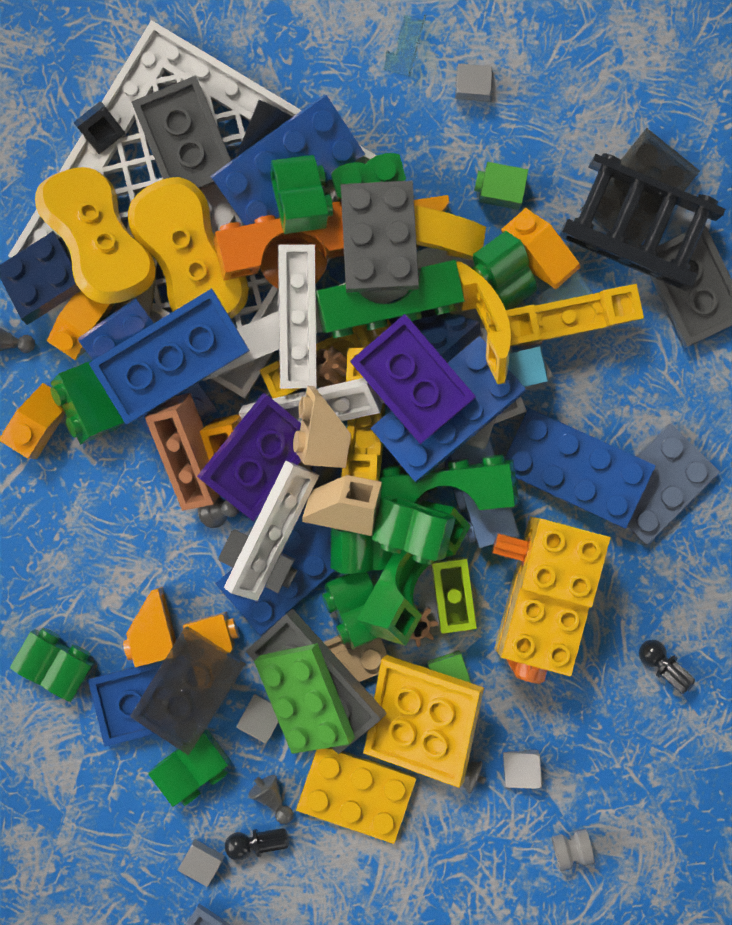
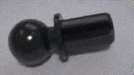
M657 640L645 641L639 649V658L642 663L649 667H658L659 670L656 676L658 678L661 676L665 678L679 693L684 694L689 691L694 685L695 679L676 662L678 658L674 655L668 659L666 657V648L661 642Z
M284 828L263 832L253 829V837H249L242 832H236L226 839L225 852L231 859L237 861L247 858L251 851H255L256 856L261 857V854L264 852L288 848V833Z

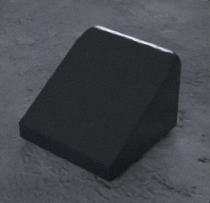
M102 102L97 103L74 122L98 154L102 153L126 134Z

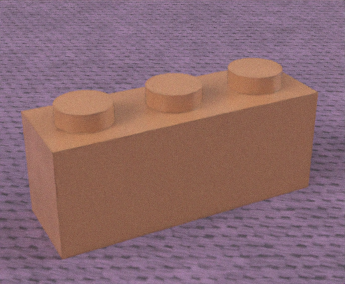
M191 393L175 396L148 412L145 416L146 422L182 511L213 505L220 495L197 477L209 462L200 431L204 428Z

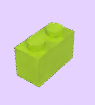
M460 557L435 561L431 564L441 633L477 629L467 558Z

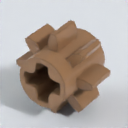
M331 346L328 351L326 349L316 351V383L319 388L346 382L347 357L334 346Z
M429 607L423 613L420 612L422 614L420 621L426 622V626L420 627V633L414 634L413 632L410 637L415 640L417 647L421 646V639L424 637L430 640L434 639L429 630L430 627L437 626L438 621L428 620L427 616L431 612Z

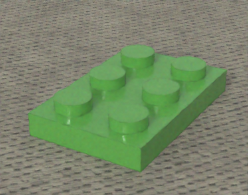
M318 643L263 654L254 660L291 754L349 745L355 739Z

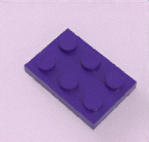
M406 314L350 360L352 365L420 445L476 398Z
M263 393L197 477L245 516L254 521L260 514L285 461L296 465L301 462L293 449L294 434L296 431H300L301 423L271 397Z

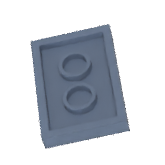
M671 423L636 456L656 465L627 526L644 545H648L720 473Z

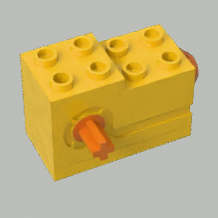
M529 516L523 540L497 533L492 553L518 561L494 649L501 658L506 659L516 678L541 684L545 681L547 670L567 676L572 675L588 611L593 606L611 537Z

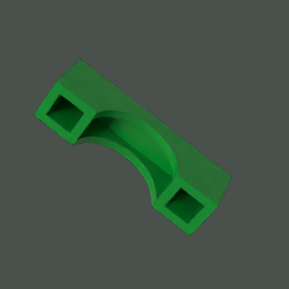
M456 259L418 268V289L408 290L402 298L390 304L370 301L359 292L346 293V284L315 291L322 333L332 332L334 339L354 334L352 327L366 324L367 331L387 327V319L399 316L401 318L404 314L413 321L422 319L421 311L434 309L435 315L456 311L455 304L465 302Z
M504 455L483 457V463L469 464V459L448 461V467L435 468L418 483L406 471L400 472V467L398 466L381 468L379 481L382 482L380 503L382 498L394 496L418 504L425 491L437 486H452L467 493L474 500L479 510L515 507L519 499L514 459L504 460Z
M423 500L420 505L456 517L446 557L455 555L471 525L454 507ZM402 550L401 553L392 554L357 620L374 636L406 646L422 617V614L414 604V588L418 578L429 564L413 560V554Z

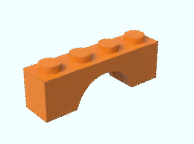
M332 202L333 216L328 217L327 228L284 234L280 218L275 219L274 215L257 218L254 220V224L241 226L240 222H233L221 226L220 231L215 232L214 244L223 281L258 274L263 254L269 247L283 240L296 239L315 245V248L325 260L344 256L342 202Z

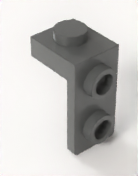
M232 530L220 553L219 561L234 568L249 536L238 530ZM281 552L265 587L276 593L280 592L282 586L289 589L298 571L292 567L296 559Z

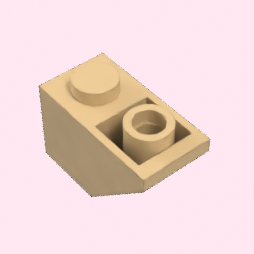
M307 385L306 397L302 396L299 402V417L302 418L300 431H296L294 434V452L297 453L304 465L346 468L351 433L315 386Z
M345 475L315 488L309 495L302 522L372 536L380 507L382 482Z

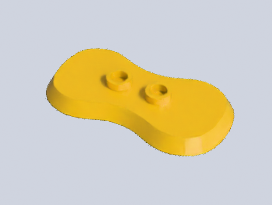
M88 167L72 168L48 177L38 186L35 195L37 211L45 223L65 241L71 254L72 271L76 285L88 298L102 304L120 303L141 295L153 284L156 271L154 260L149 251L125 228L120 218L115 188L103 174Z
M181 177L162 179L141 190L131 201L128 209L129 228L134 238L149 251L160 265L165 276L167 296L172 312L212 288L231 319L234 318L246 305L249 291L246 276L223 281L214 244L209 205L203 192L194 183Z

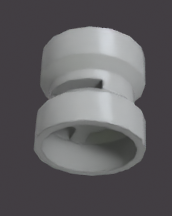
M586 829L575 831L569 837V840L562 834L552 836L560 871L571 869L574 861L576 864L581 863L584 866L595 863L591 842Z

